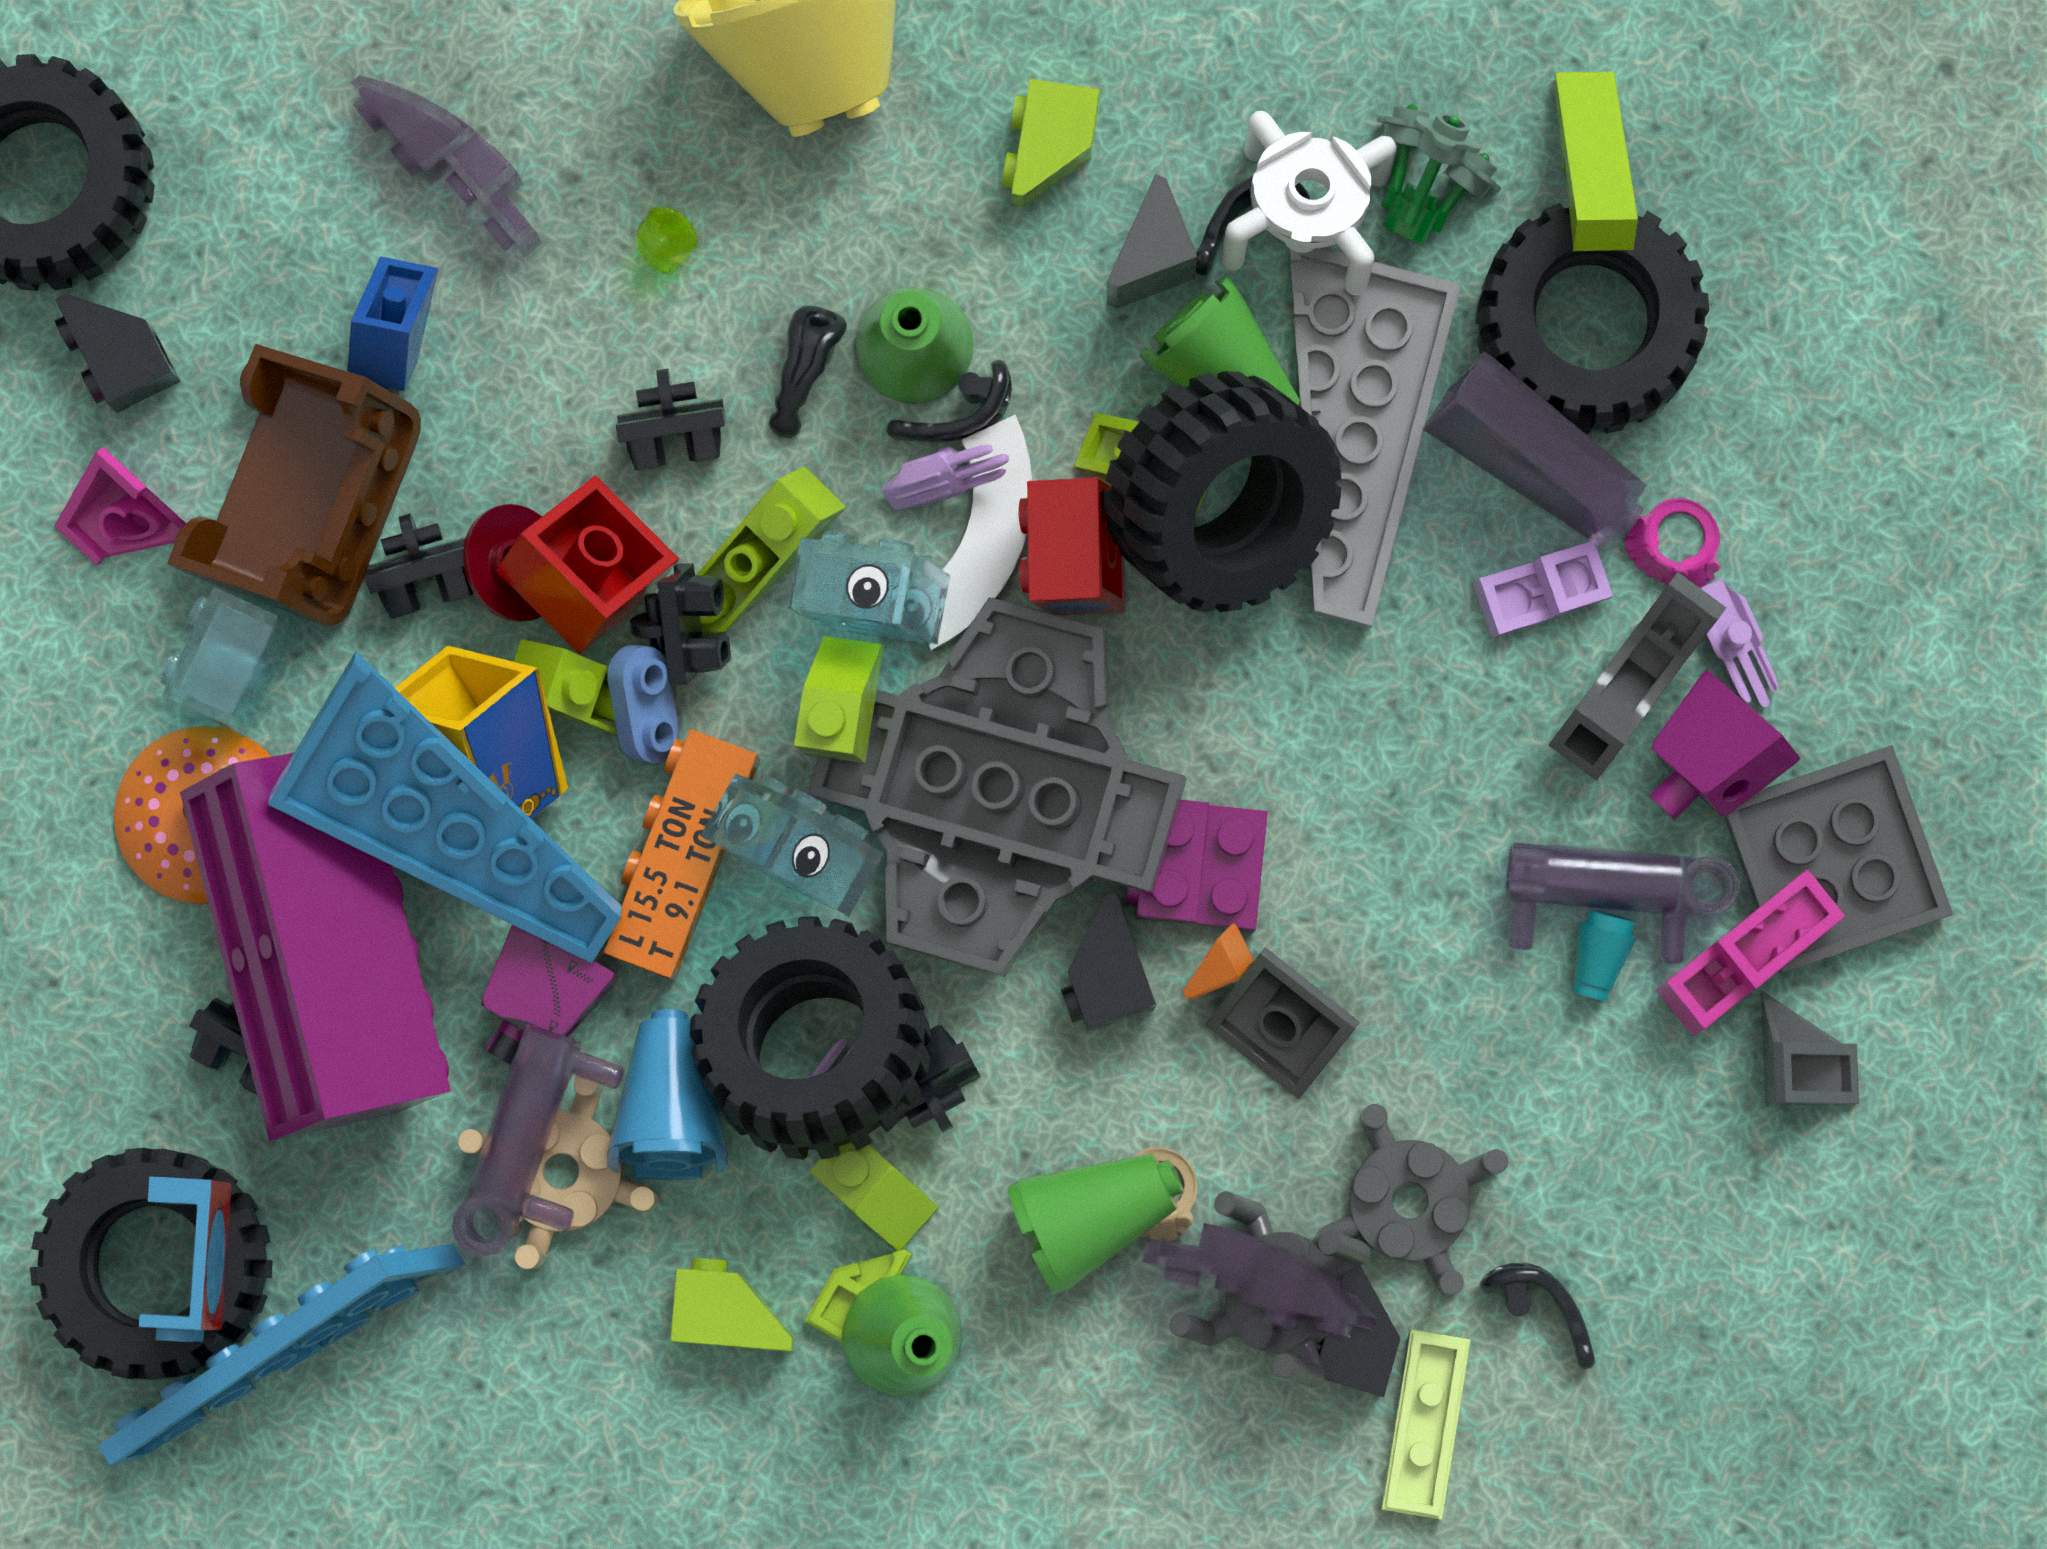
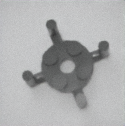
M1371 1104L1361 1112L1360 1122L1374 1152L1361 1164L1353 1179L1349 1201L1351 1214L1320 1228L1316 1234V1242L1318 1244L1319 1238L1324 1232L1332 1230L1354 1239L1361 1236L1375 1250L1394 1259L1404 1261L1424 1259L1438 1291L1444 1295H1455L1462 1290L1464 1279L1459 1272L1455 1271L1446 1249L1456 1241L1468 1222L1471 1206L1469 1186L1503 1172L1508 1166V1157L1502 1150L1494 1149L1462 1164H1458L1451 1155L1432 1143L1418 1140L1396 1142L1386 1121L1387 1112L1385 1108L1379 1104ZM1403 1183H1415L1426 1193L1427 1206L1424 1212L1416 1218H1405L1394 1209L1392 1202L1393 1194L1397 1187Z
M1228 1191L1219 1193L1214 1202L1215 1210L1223 1216L1245 1223L1252 1243L1240 1253L1237 1259L1231 1260L1223 1270L1222 1284L1225 1288L1226 1312L1209 1321L1178 1312L1170 1320L1169 1327L1171 1332L1175 1336L1206 1346L1216 1345L1237 1333L1252 1348L1268 1353L1280 1354L1273 1363V1370L1277 1376L1309 1387L1321 1385L1325 1379V1370L1316 1345L1323 1340L1333 1325L1329 1320L1335 1303L1341 1304L1343 1293L1341 1276L1369 1260L1370 1249L1368 1245L1332 1230L1324 1232L1320 1236L1318 1244L1292 1232L1274 1233L1267 1212L1262 1204ZM1289 1278L1294 1288L1293 1296L1286 1307L1278 1310L1273 1298L1275 1288L1282 1280Z

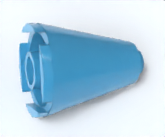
M676 1009L656 1010L651 1013V1019L639 1024L607 1151V1166L613 1172L619 1173L620 1163L634 1166L635 1178L689 1180L702 1178V1166L716 1163V1174L723 1172L728 1167V1151L718 1107L704 1086V1080L695 1068L691 1051L696 1045L690 1037V1020L687 1019V1013Z

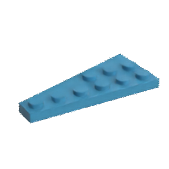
M355 652L271 790L268 805L592 963L621 919L622 906L359 653Z
M453 1244L408 1251L405 1250L403 1245H400L381 1255L378 1254L376 1249L357 1256L344 1266L347 1275L335 1284L331 1285L329 1281H326L307 1290L297 1298L301 1307L286 1317L283 1313H278L262 1321L251 1330L254 1336L253 1340L241 1348L237 1344L228 1346L216 1355L209 1357L205 1361L209 1370L196 1379H193L192 1376H186L168 1385L159 1393L163 1401L149 1411L146 1407H141L116 1421L114 1426L117 1433L99 1444L103 1455L110 1466L135 1461L204 1421L206 1416L201 1408L205 1405L208 1410H215L232 1401L241 1399L256 1390L250 1380L252 1377L260 1379L279 1369L286 1372L368 1323L370 1317L366 1310L372 1307L374 1312H378L396 1303H401L420 1292L414 1282L421 1276L443 1272L450 1274L465 1265V1262Z

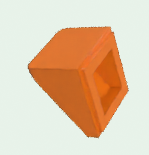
M1232 923L1219 936L1182 991L1186 999L1190 998L1193 1000L1238 981L1254 961L1235 923Z

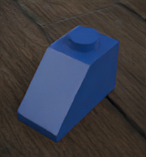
M380 256L351 320L347 372L366 377L385 389L392 388L405 391L418 362L438 268Z

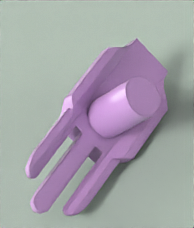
M988 444L980 445L960 452L952 447L944 446L938 449L935 454L904 463L896 476L884 483L882 492L894 511L930 505L961 495L967 489L1001 478L1006 473V470L1003 468L962 480L1005 465L1009 461V456L1000 454L957 468L958 464L990 454L993 451L992 446Z
M1721 578L1701 587L1703 591L1727 607L1706 637L1716 658L1723 661L1741 699L1747 703L1751 701L1748 690L1733 659L1735 658L1738 659L1759 705L1767 707L1770 704V700L1748 655V652L1753 651L1772 691L1777 690L1778 682L1776 675L1761 645L1763 635L1746 598L1731 590Z

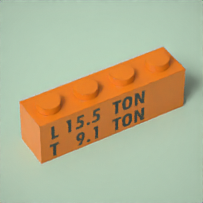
M693 729L689 730L685 742L679 739L674 741L664 767V772L672 775L664 797L655 794L647 809L642 828L650 830L643 852L640 853L633 850L626 863L621 884L629 886L622 903L621 919L606 941L607 945L603 952L604 954L658 976L676 981L730 841L726 834V822L734 808L745 802L761 760L758 754Z

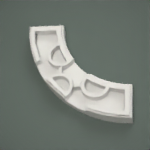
M1016 415L962 440L965 450L988 444L992 446L993 451L990 454L970 460V464L1000 454L1008 455L1009 461L999 468L972 476L973 478L1001 468L1006 470V473L1001 478L973 488L971 516L961 544L947 565L930 582L919 589L926 601V612L918 625L931 652L950 643L964 633L989 597L996 599L1000 595L1010 577L1014 574L1023 553L1028 534L1021 532L1018 508L1020 499L1027 498V481H1032V472L1024 434ZM913 593L906 596V599L910 607L912 604Z

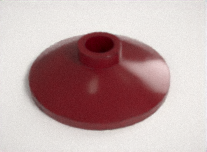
M504 504L491 508L482 513L473 522L464 542L463 564L473 593L489 611L505 620L528 622L541 616L496 572V569L519 535L542 517L530 508L515 504Z

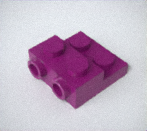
M1181 800L1154 893L1128 887L1126 904L1138 905L1137 919L1228 928L1232 923H1235L1240 930L1256 931L1268 811L1209 805V802Z

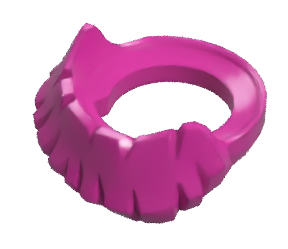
M1674 498L1663 501L1650 511L1648 515L1634 516L1632 524H1629V531H1626L1624 542L1628 556L1631 560H1634L1637 568L1645 571L1648 577H1656L1658 582H1665L1666 586L1676 573L1679 572L1701 588L1706 585V581H1712L1715 577L1713 573L1718 572L1721 568L1715 556L1720 543V533L1716 520L1704 506L1693 500ZM1676 513H1683L1692 516L1699 522L1703 530L1704 541L1701 550L1696 555L1678 563L1667 559L1659 551L1658 527L1665 517Z

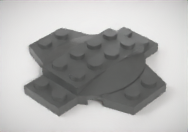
M989 597L947 657L948 663L939 676L922 684L916 683L899 696L877 690L866 762L859 763L819 757L808 795L815 799L865 812L872 831L876 833L881 844L887 850L885 900L886 937L889 944L1005 977L1057 900L1077 892L1094 879H1102L1148 893H1154L1187 778L1185 775L1128 759L1124 746L1109 724L1106 631L1103 628Z

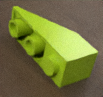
M805 466L777 479L696 574L722 579L725 598L723 610L717 616H700L702 632H727L819 540L845 510L846 506Z

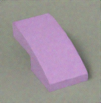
M1594 540L1541 556L1534 562L1479 578L1473 583L1492 639L1572 613L1613 597Z

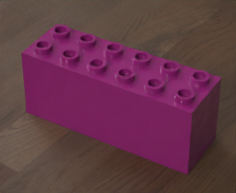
M294 753L233 763L180 791L269 1142L392 1115L451 1092L448 1082V1061L439 1047L433 1024V1003L429 994L424 989L418 966V945L408 928L403 908V887L399 878L394 874L393 866L268 805L270 792Z

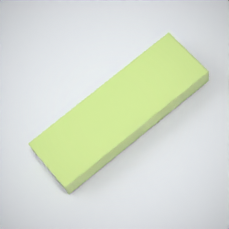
M1410 1329L1382 1510L1442 1520L1471 1339Z

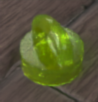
M654 207L649 210L637 228L636 240L639 252L649 266L663 274L673 272L681 263L685 262L698 243L697 233L692 223L678 211L667 207Z

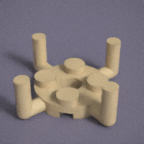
M584 1071L575 1077L573 1085L576 1095L570 1112L555 1111L535 1116L521 1126L510 1141L473 1129L465 1130L459 1136L458 1144L462 1151L502 1164L501 1179L505 1197L514 1210L523 1219L532 1224L525 1245L520 1246L515 1253V1261L521 1268L537 1269L541 1267L545 1261L555 1231L568 1232L586 1227L602 1217L614 1202L644 1212L653 1211L659 1204V1196L655 1190L622 1179V1163H620L619 1173L611 1171L607 1166V1151L611 1136L603 1126L592 1120L603 1090V1082L600 1077L591 1072ZM558 1154L572 1156L579 1167V1175L576 1182L566 1189L554 1188L549 1184L545 1176V1168L548 1161Z

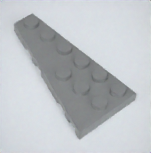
M1289 248L1299 406L1316 418L1319 425L1328 431L1334 442L1335 454L1339 457L1341 466V480L1335 481L1341 487L1339 509L1332 510L1330 517L1334 520V527L1328 539H1321L1315 549L1319 552V555L1310 565L1313 614L1371 629L1462 284L1373 262L1367 290L1361 295H1352L1344 287L1349 259L1345 254L1323 248H1315L1307 253H1298Z

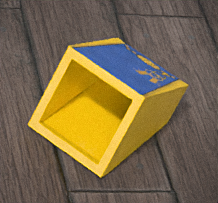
M446 646L395 687L406 700L531 819L544 812L549 804L569 789L537 667Z

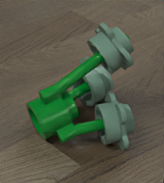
M1410 104L1407 108L1395 106L1392 117H1377V122L1385 124L1382 136H1389L1398 144L1389 189L1381 204L1383 208L1388 210L1382 225L1404 238L1425 244L1431 230L1441 233L1448 215L1466 192L1481 201L1490 188L1498 193L1502 188L1491 179L1497 168L1489 162V155L1487 153L1478 154L1482 144L1468 135L1470 126L1466 121L1445 112L1438 113L1435 119H1429V113L1418 111L1416 105ZM1411 147L1418 148L1430 159L1418 186L1407 183L1402 192ZM1442 163L1448 164V167L1443 173L1456 184L1438 208H1436L1439 197L1431 193L1430 189Z

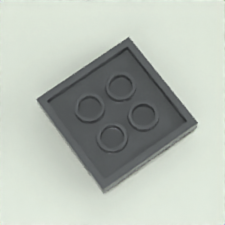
M1893 745L1764 788L1732 813L1724 816L1757 909L1808 869L1846 916L1779 970L1780 974L1953 915Z

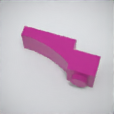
M1807 869L1655 990L1689 1033L1695 1036L1750 992L1758 988L1846 916Z

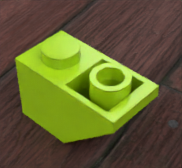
M1029 79L1027 96L1016 95L1011 130L1021 131L1018 154L1011 152L1006 154L1002 187L1012 189V206L1025 207L1091 159L1100 104V89Z
M521 639L513 662L538 668L549 713L618 737L608 685V667L564 648Z

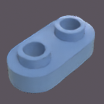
M640 645L624 646L614 654L608 667V685L619 744L624 754L631 760L660 763L668 758L674 741L679 738V725L672 686L669 685L667 662L663 654L656 648Z

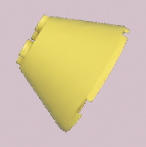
M679 0L673 7L678 24L780 125L788 126L792 137L812 133L825 125L823 119L842 112L846 113L847 118H856L878 109L881 106L878 96L890 84L897 0Z

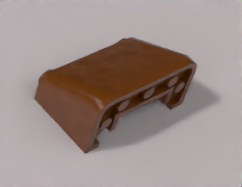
M255 344L248 363L242 370L240 387L244 402L251 409L259 412V416L217 521L201 516L189 520L177 533L174 548L167 564L187 574L323 625L334 626L348 615L354 603L367 566L370 563L418 442L421 431L420 415L412 404L366 377Z

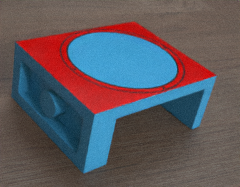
M149 1176L148 1202L197 1206L190 1315L139 1314V1327L156 1328L155 1340L203 1342L204 1330H221L231 1183L204 1179Z

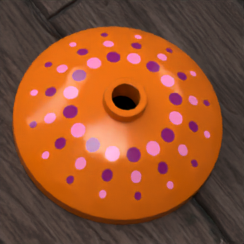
M212 726L180 729L162 736L146 747L134 759L124 774L118 788L114 808V825L117 841L125 860L134 873L145 884L164 896L185 903L208 904L180 791L233 763L272 756L250 738L229 729Z

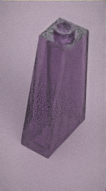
M1486 352L1480 354L1451 382L1422 429L1589 540H1594L1600 547L1616 534L1625 537L1643 512L1644 508L1636 502L1647 485Z

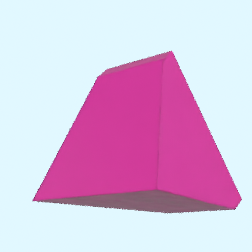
M103 447L94 454L54 527L97 566L106 557L172 544L177 533L186 523Z

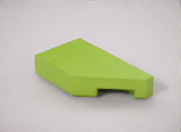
M900 1250L835 1268L805 1322L843 1343L841 1335L843 1325L852 1302L858 1293L878 1279L902 1274L912 1254L906 1250Z

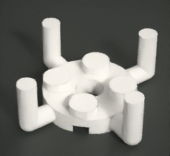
M1254 112L1249 119L1244 146L1246 158L1250 161L1258 162L1251 184L1253 209L1227 225L1221 254L1222 265L1228 270L1241 268L1245 260L1248 239L1264 230H1268L1273 236L1285 242L1288 248L1298 253H1307L1315 248L1338 244L1349 259L1344 287L1352 295L1363 294L1368 287L1374 262V253L1357 229L1364 221L1368 211L1371 185L1383 186L1389 181L1396 152L1395 141L1389 136H1380L1356 150L1344 140L1333 136L1331 141L1312 137L1313 132H1297L1285 136L1267 112ZM1303 180H1316L1324 185L1327 194L1320 199L1309 200L1302 197L1296 191L1295 186Z

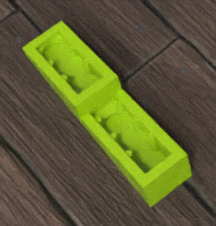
M1614 71L1555 72V96L1562 171L1566 173L1573 251L1634 250L1638 216Z

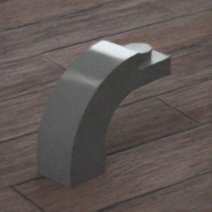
M1677 572L1557 732L1549 746L1597 781L1727 607Z

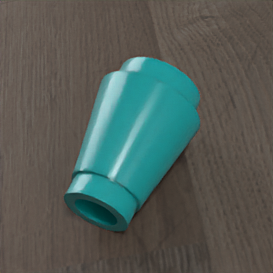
M1588 910L1585 922L1579 921L1574 973L1575 983L1572 992L1589 998L1607 1001L1609 992L1612 990L1637 937L1632 935L1635 921L1600 910Z

